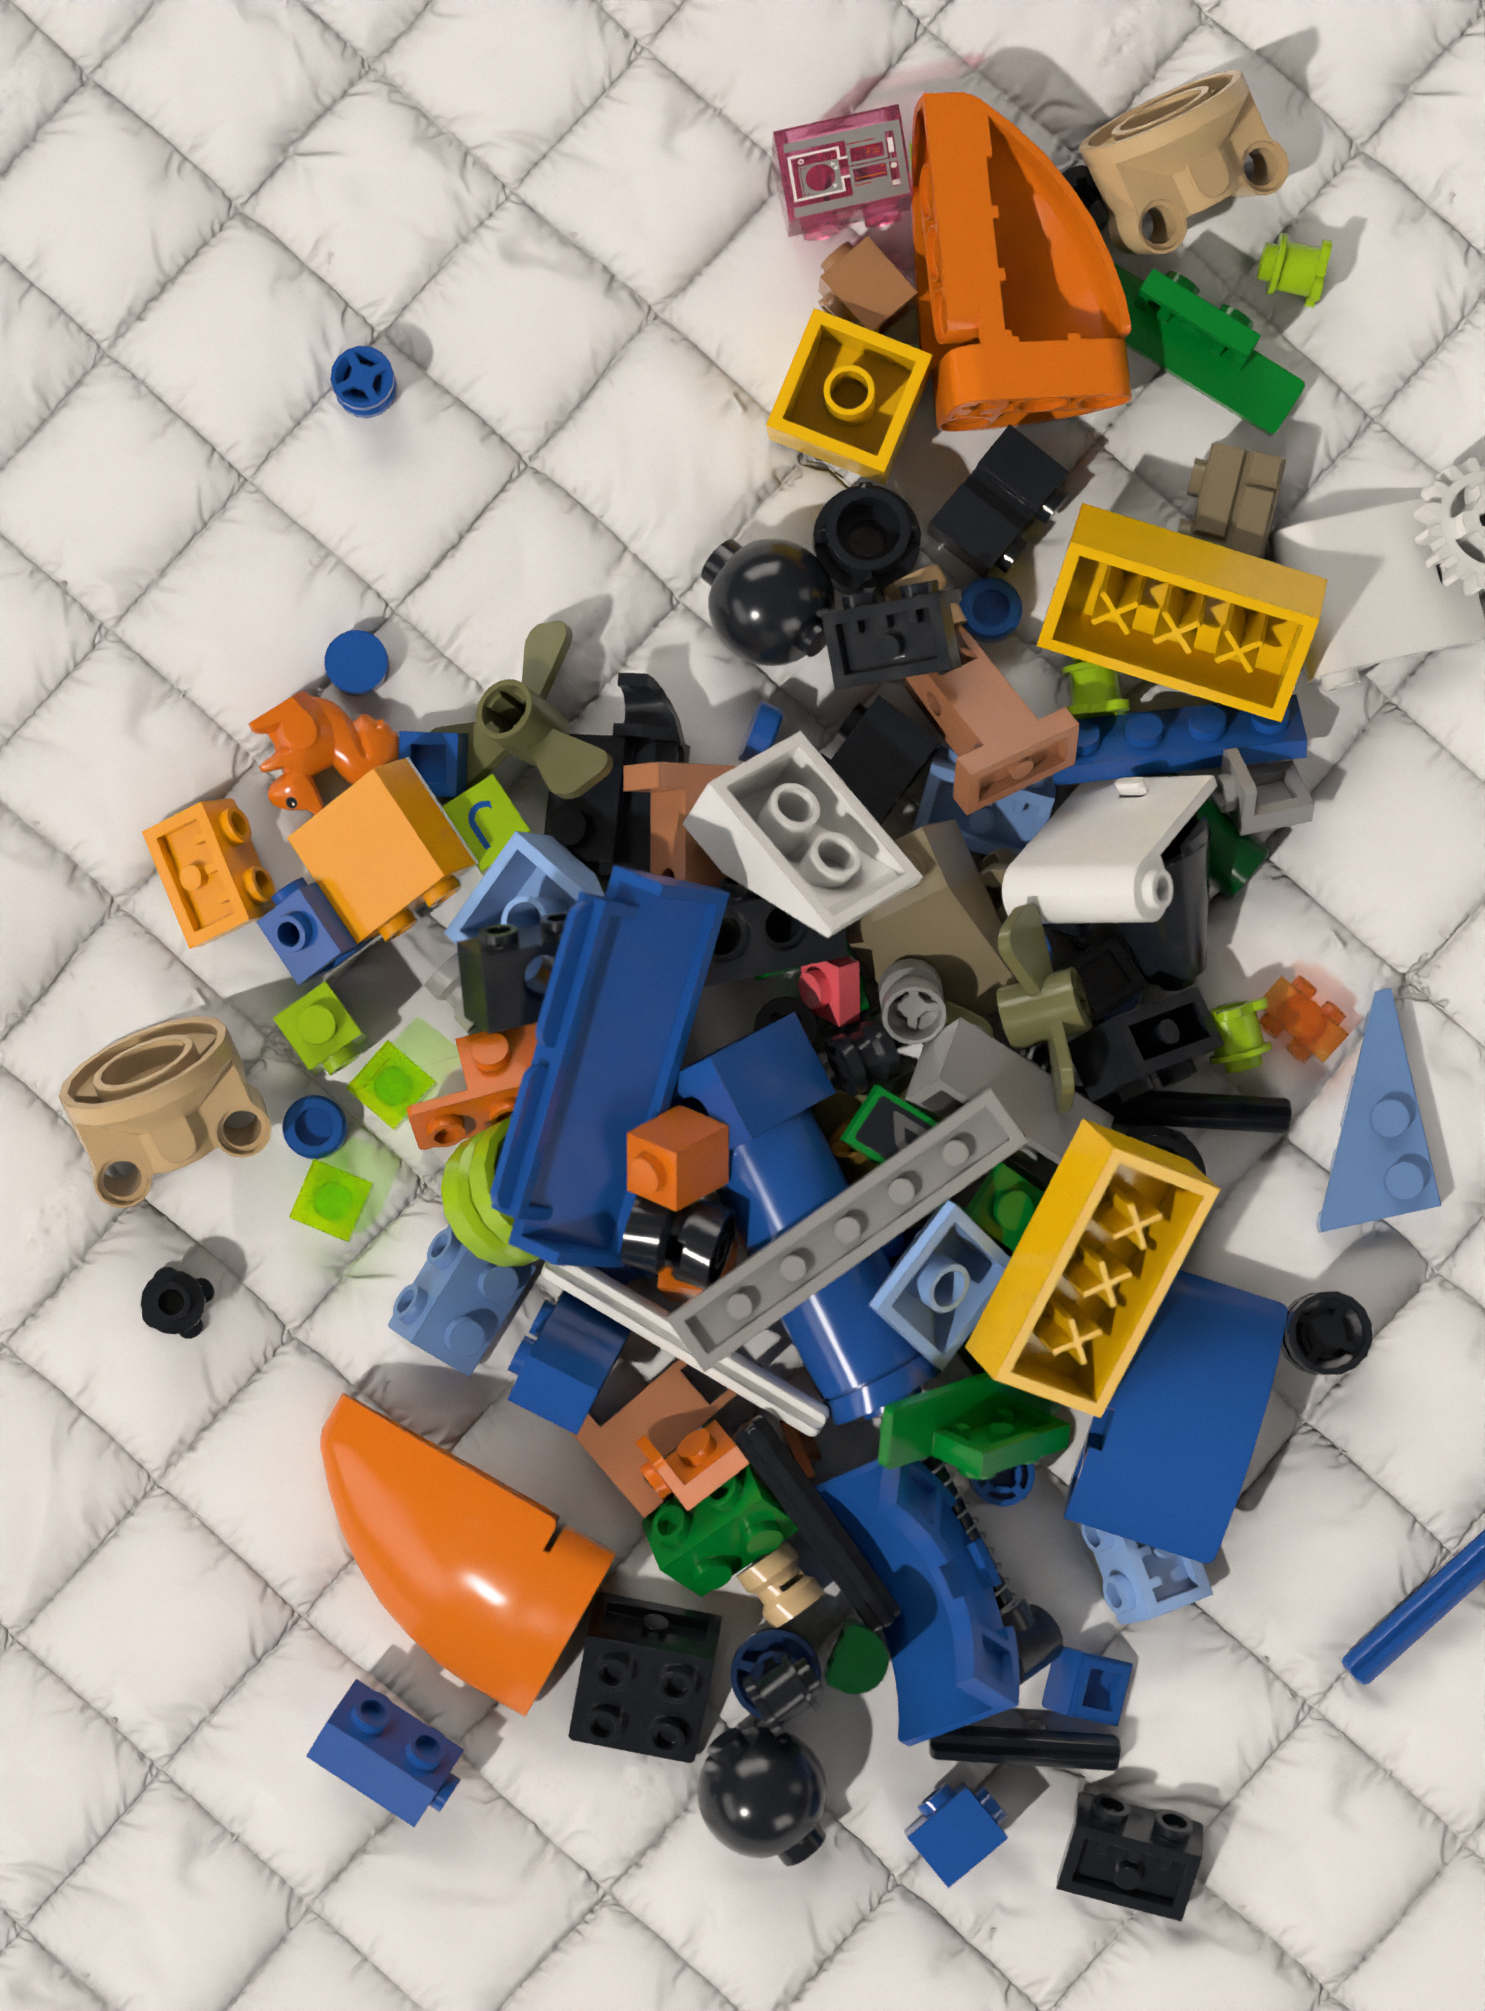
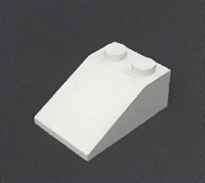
M801 731L710 781L683 822V826L722 873L827 938L917 885L923 878L921 873Z

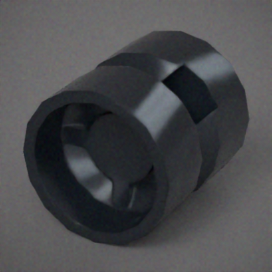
M638 1195L624 1232L621 1260L626 1265L655 1274L661 1273L667 1267L671 1268L675 1280L706 1289L720 1279L724 1271L735 1237L737 1212L735 1209L703 1199L698 1200L692 1206L688 1205L676 1212Z
M1337 1291L1316 1292L1304 1295L1294 1300L1288 1306L1281 1349L1285 1358L1298 1370L1312 1375H1341L1356 1368L1367 1356L1373 1340L1372 1323L1365 1308L1353 1297Z

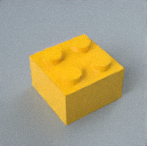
M814 308L766 423L769 440L886 486L931 376L933 355Z

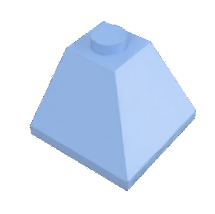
M947 1200L936 1209L923 1228L917 1233L914 1240L881 1285L869 1306L931 1364L943 1371L976 1327L1011 1258L956 1204Z

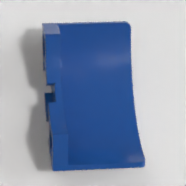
M1178 1270L1107 1405L1108 1408L1105 1409L1101 1418L1092 1417L1083 1447L1070 1479L1064 1519L1201 1563L1208 1564L1213 1562L1237 1503L1262 1425L1283 1341L1288 1312L1287 1307L1281 1302Z
M878 1459L816 1485L815 1488L900 1606L901 1613L894 1620L895 1622L888 1628L882 1629L890 1652L896 1681L899 1718L898 1740L906 1746H912L1019 1706L1020 1673L1014 1626L1003 1628L1001 1614L993 1591V1587L1002 1584L982 1538L970 1540L960 1521L950 1509L957 1500L939 1478L919 1460L889 1470L879 1465Z

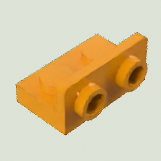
M234 799L201 801L142 831L189 949L203 947L243 926L257 922L276 907L271 899L275 894L274 882L259 861L251 841L252 831L250 823L245 814L237 807Z

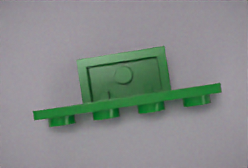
M1114 263L1126 297L1131 321V332L1124 339L1126 347L1269 436L1275 435L1304 390L1305 382L1254 350L1262 335L1252 330L1254 326L1252 320L1234 307L1222 304L1218 309L1198 296L1200 289L1191 280L1177 272L1168 271L1164 275L1153 268L1146 280L1143 281Z
M984 1372L887 1404L883 1409L880 1425L878 1464L892 1470L929 1456H934L957 1467V1471L967 1478L978 1480L990 1479L995 1477L997 1472L1020 1464L1036 1463L1040 1457L1068 1448L1070 1424L1052 1416V1414L1058 1413L1061 1410L1062 1404L996 1381L988 1372Z

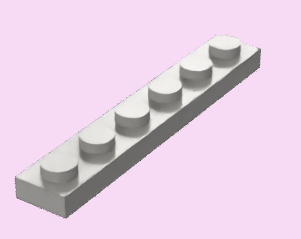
M987 1088L667 1315L666 1319L702 1370L706 1372L1027 1144L1028 1140L991 1088Z

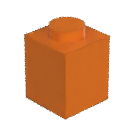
M678 1105L627 1132V1191L677 1212L728 1183L729 1125Z

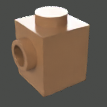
M869 236L864 238L855 247L849 241L843 243L821 264V268L825 273L820 276L819 292L823 298L818 303L826 313L883 335L916 307L918 291Z

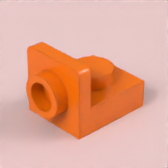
M713 1420L703 1429L693 1431L684 1437L677 1449L665 1459L646 1435H643L635 1442L648 1459L646 1463L638 1468L661 1499L673 1492L687 1511L691 1510L750 1464L716 1420Z

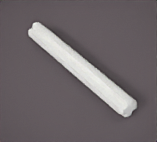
M547 1261L545 1262L541 1274L546 1280L807 1436L815 1437L818 1435L828 1419L830 1410L826 1405L735 1351L704 1372L666 1319L670 1312L595 1267L556 1266Z

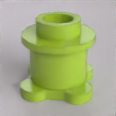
M1280 233L1276 244L1265 242L1256 279L1267 281L1265 294L1273 295L1275 290L1304 296V306L1314 308L1315 302L1319 301L1323 289L1333 241L1323 239L1321 246L1313 247L1287 241L1288 234Z
M1073 657V664L1061 669V676L1069 680L1071 706H1068L1067 709L1076 720L1129 713V699H1122L1118 671Z
M1266 997L1229 1002L1209 1010L1225 1044L1214 1050V1055L1209 1057L1210 1064H1224L1226 1073L1241 1072L1263 1064L1261 1054L1270 1051L1272 1044L1269 1041L1264 1042L1256 1011L1268 1007Z

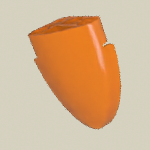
M965 92L923 93L914 108L912 128L913 255L915 289L918 291L916 310L919 349L933 355L931 377L937 429L947 432L1007 428L1009 424L1016 427L1080 416L1130 402L1132 400L1127 347L1124 339L1131 332V321L1126 297L1113 259L1093 217L1075 190L1036 144L1013 123L980 98Z
M342 1393L322 1427L320 1450L327 1486L340 1530L360 1571L381 1605L405 1633L431 1658L469 1686L526 1717L617 1552L568 1524L563 1528L554 1546L550 1547L547 1543L555 1531L556 1523L560 1518L558 1514L350 1395Z

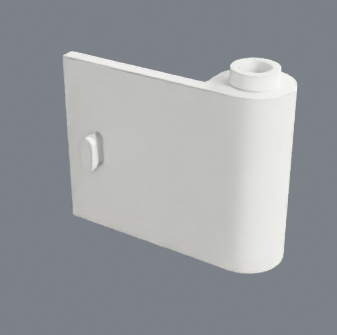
M1423 498L1307 521L1281 529L1268 536L1275 563L1328 579L1320 620L1303 663L1308 683L1321 682L1324 692L1334 691L1361 682L1359 671L1376 663L1485 640V615L1478 592L1471 597L1464 595L1463 580L1460 578L1448 586L1444 585L1442 579L1446 569L1440 563L1428 568L1424 563L1433 551L1430 545L1416 544L1415 537L1425 531L1427 527L1426 524L1420 523L1413 518L1414 512L1427 503Z
M1214 775L1123 777L1080 783L1008 866L1002 883V899L1007 915L1009 916L1015 907L1033 903L1039 909L1042 924L1155 922L1159 920L1173 897L1172 878L1165 870L1161 853L1217 787Z

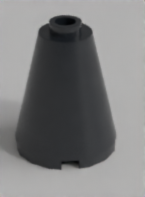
M1196 812L1161 853L1165 870L1170 874L1173 882V897L1162 917L1155 922L1116 923L1144 979L1148 983L1159 985L1161 989L1167 991L1181 990L1191 986L1196 982L1197 976L1203 973L1207 967L1211 831L1206 816L1204 815L1201 820H1198Z

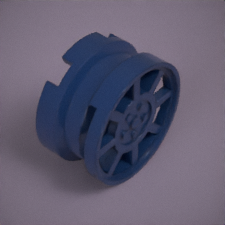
M782 1627L758 1630L749 1635L739 1645L734 1654L731 1664L733 1692L742 1707L757 1718L764 1720L744 1689L742 1679L751 1674L754 1680L783 1663L780 1656L784 1653L788 1654L793 1663L805 1657L821 1682V1667L814 1648L802 1635L793 1630Z

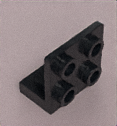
M596 1591L585 1641L569 1738L577 1742L685 1763L694 1762L723 1616Z

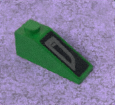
M874 1085L840 1139L879 1166L934 1127L938 1122L881 1086ZM1000 1162L948 1200L956 1204L1000 1248L1014 1252L1044 1193Z

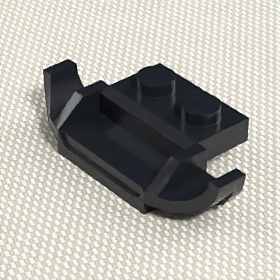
M645 673L618 674L617 685L621 688L624 695L625 718L624 723L613 724L612 735L569 734L610 754L614 762L611 772L577 798L563 799L548 790L544 835H551L583 864L599 865L598 874L607 877L608 884L614 865L650 873L651 793L624 791V766L652 762L689 763L690 746L685 744L679 717L662 687L652 676Z

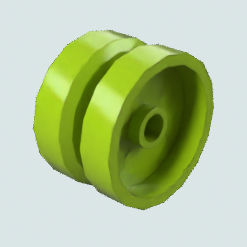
M511 1116L461 1142L446 1162L441 1183L444 1214L456 1238L477 1258L500 1267L526 1266L540 1259L508 1244L515 1218L491 1208V1188Z

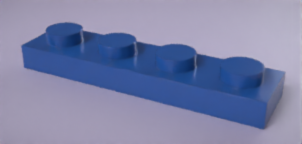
M1291 695L1282 722L1220 703L1076 720L1079 723L1075 764L1053 774L1052 779L1054 786L1123 777L1218 768L1222 765L1223 750L1235 747L1239 750L1245 764L1306 758L1307 736L1297 695Z

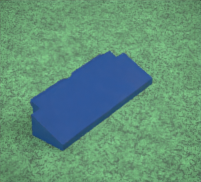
M616 865L613 866L605 897L579 891L577 901L571 907L566 919L536 1027L535 1036L537 1044L531 1066L527 1068L521 1080L491 1188V1208L515 1218L508 1244L556 1266L624 1268V1263L621 1260L623 1236L632 1207L638 1196L627 1191V1132L663 1114L669 1109L730 893L715 887Z

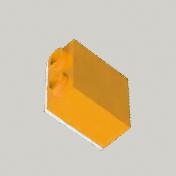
M409 757L373 768L287 837L357 944L381 935L385 942L400 936L418 922L413 913L425 904L429 908H433L457 893L462 888L457 879L479 863Z

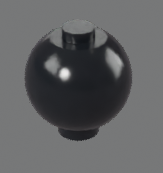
M730 539L723 542L712 552L704 564L701 577L711 586L708 597V609L712 626L721 642L732 653L753 664L780 666L798 661L806 655L813 657L827 645L821 614L835 611V594L827 570L814 554L796 543L781 539L756 540L744 547L735 540Z
M737 1727L731 1728L720 1734L709 1745L707 1750L709 1756L701 1769L698 1780V1804L707 1828L721 1844L740 1855L753 1858H769L777 1855L785 1866L801 1863L814 1854L826 1838V1833L818 1822L822 1818L826 1807L827 1784L823 1768L817 1756L807 1744L787 1731H784L783 1735L776 1738L769 1727H752L742 1731Z

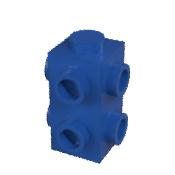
M356 1679L325 1723L306 1757L412 1827H415L428 1806L440 1812L461 1779L452 1774L451 1770L464 1752V1749L447 1739L439 1730L429 1727L394 1704L384 1694L374 1691Z

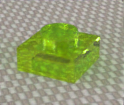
M387 1040L346 1086V1089L388 1126L397 1131L408 1118L406 1108L412 1104L422 1102L438 1083L392 1042Z
M313 1159L289 1218L350 1243L375 1184L322 1161Z

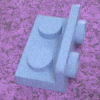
M1081 1524L1083 1538L1088 1547L1094 1552L1103 1578L1104 1598L1110 1609L1115 1612L1119 1624L1125 1625L1150 1620L1214 1595L1203 1563Z

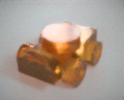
M1281 975L1262 996L1266 997L1268 1007L1262 1009L1265 1013L1259 1019L1260 1027L1274 1039L1283 1030L1290 1034L1293 1039L1285 1049L1300 1063L1305 1064L1312 1055L1321 1063H1324L1349 1035L1339 1026L1346 1018V1015L1329 1000L1322 1007L1311 1000L1318 991L1304 977L1298 975L1291 983Z

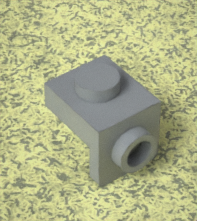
M1237 747L1223 750L1221 774L1214 776L1217 787L1214 789V796L1219 810L1222 813L1229 812L1240 836L1312 821L1315 803L1293 760L1247 769Z

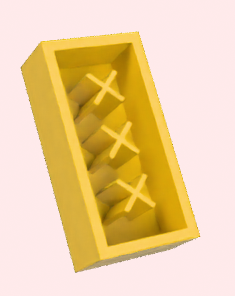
M1082 503L1047 608L1037 646L1282 722L1320 620L1328 579Z
M1083 1118L965 1348L994 1380L1101 1418L1221 1189L1188 1159Z

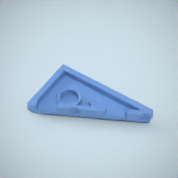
M1391 988L1375 991L1371 1008L1367 1012L1362 1033L1363 1041L1340 1123L1341 1131L1329 1168L1331 1172L1322 1209L1318 1214L1316 1222L1318 1233L1441 1206Z

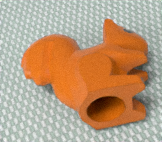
M305 690L293 695L248 724L252 732L267 734L275 747V753L266 759L259 768L263 773L282 770L283 774L270 785L267 795L269 801L274 806L288 811H309L316 815L325 807L314 777L332 766L348 783L353 785L373 768L399 760V736L383 719L375 720L368 714H361L352 721L337 704L320 697L311 696Z

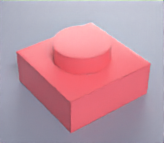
M847 956L801 966V975L798 981L799 993L802 1002L814 1014L838 1027L860 1021L859 961Z

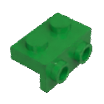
M751 1464L744 1467L691 1510L687 1511L675 1496L642 1520V1527L659 1570L700 1597L724 1586L733 1575L762 1555L776 1550L786 1538L798 1531L770 1490L760 1483L757 1473Z

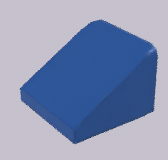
M1063 1646L1060 1657L1050 1665L1042 1698V1706L1067 1716L1118 1726L1133 1663Z

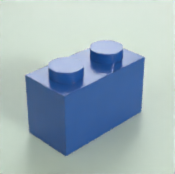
M565 1290L557 1304L545 1299L529 1331V1334L537 1337V1340L525 1335L509 1365L508 1371L518 1375L507 1400L577 1435L616 1364L632 1330Z

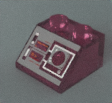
M898 104L773 131L772 169L788 237L803 234L805 241L822 240L840 233V226L864 221L866 227H881L899 221L902 218L901 212L910 211L913 192Z

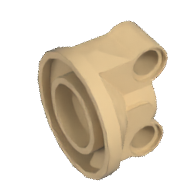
M1237 70L1212 74L1156 96L1098 128L1082 141L1079 148L1108 211L1110 239L1117 249L1130 255L1165 254L1174 251L1181 245L1186 236L1187 217L1219 203L1228 196L1250 197L1275 193L1283 186L1289 170L1287 153L1279 143L1269 136L1242 71ZM1248 154L1254 164V174L1250 181L1244 171V163ZM1146 212L1149 213L1153 221V233L1149 240H1147L1142 230V219Z
M194 1016L166 1021L137 1031L103 1048L80 1064L63 1082L59 1094L60 1102L73 1130L90 1158L95 1191L103 1202L112 1207L127 1208L135 1206L144 1200L149 1193L152 1175L188 1166L218 1147L233 1157L244 1158L254 1156L267 1145L272 1131L264 1098L257 1088L247 1083L242 1060L227 1027L218 1018ZM237 1111H250L255 1114L252 1122L242 1128H231L224 1124L227 1117ZM119 1161L131 1162L137 1166L133 1173L123 1178L110 1177L104 1173L110 1165Z

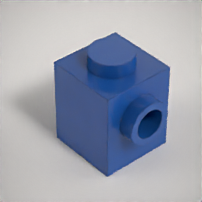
M303 877L289 883L271 897L276 907L257 921V924L298 986L332 972L373 940L371 938L357 944L318 884L314 882L308 885Z
M964 1781L954 1790L946 1782L929 1794L917 1806L923 1816L904 1831L907 1839L943 1883L950 1888L1008 1839L1007 1834L999 1825L1008 1815L984 1786L973 1793Z

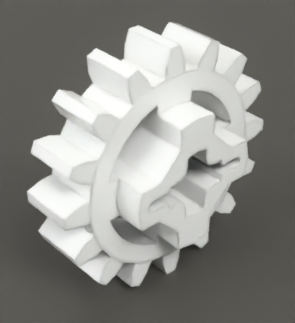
M1476 457L1469 458L1458 467L1451 465L1435 476L1436 481L1424 488L1420 493L1427 503L1416 510L1413 516L1414 519L1426 524L1427 527L1425 531L1415 537L1416 544L1430 545L1433 551L1424 562L1429 568L1441 563L1446 569L1442 583L1448 586L1460 578L1463 580L1464 595L1470 597L1483 588L1485 590V465L1480 467Z

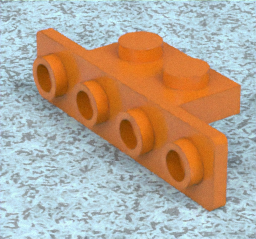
M537 1023L494 1033L482 1031L455 1039L467 1090L412 1104L406 1108L408 1119L420 1150L456 1145L463 1139L470 1138L512 1116L522 1077L527 1068L531 1066L537 1039L535 1032Z

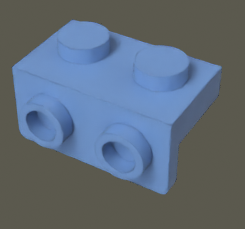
M449 1224L446 1229L440 1231L432 1240L427 1251V1261L413 1284L405 1287L397 1297L393 1308V1316L388 1323V1327L410 1343L470 1377L530 1280L536 1267L532 1264L500 1267L477 1258L456 1238Z

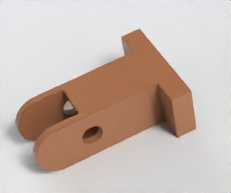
M954 624L961 667L955 668L941 676L934 672L901 679L912 699L958 756L956 758L953 798L964 813L969 815L1074 765L1079 723L1066 707L1037 719L969 632L961 625Z
M652 762L624 766V791L651 793L650 873L710 887H720V881L728 876L721 872L683 826V822L707 784L737 766Z
M680 1359L604 1425L601 1426L589 1412L578 1434L570 1432L644 1518L664 1502L665 1499L660 1498L638 1469L648 1459L635 1442L643 1435H646L662 1457L665 1458L679 1445L684 1437L696 1431L737 1395V1393L728 1389L712 1404H709L682 1373L681 1370L688 1364Z

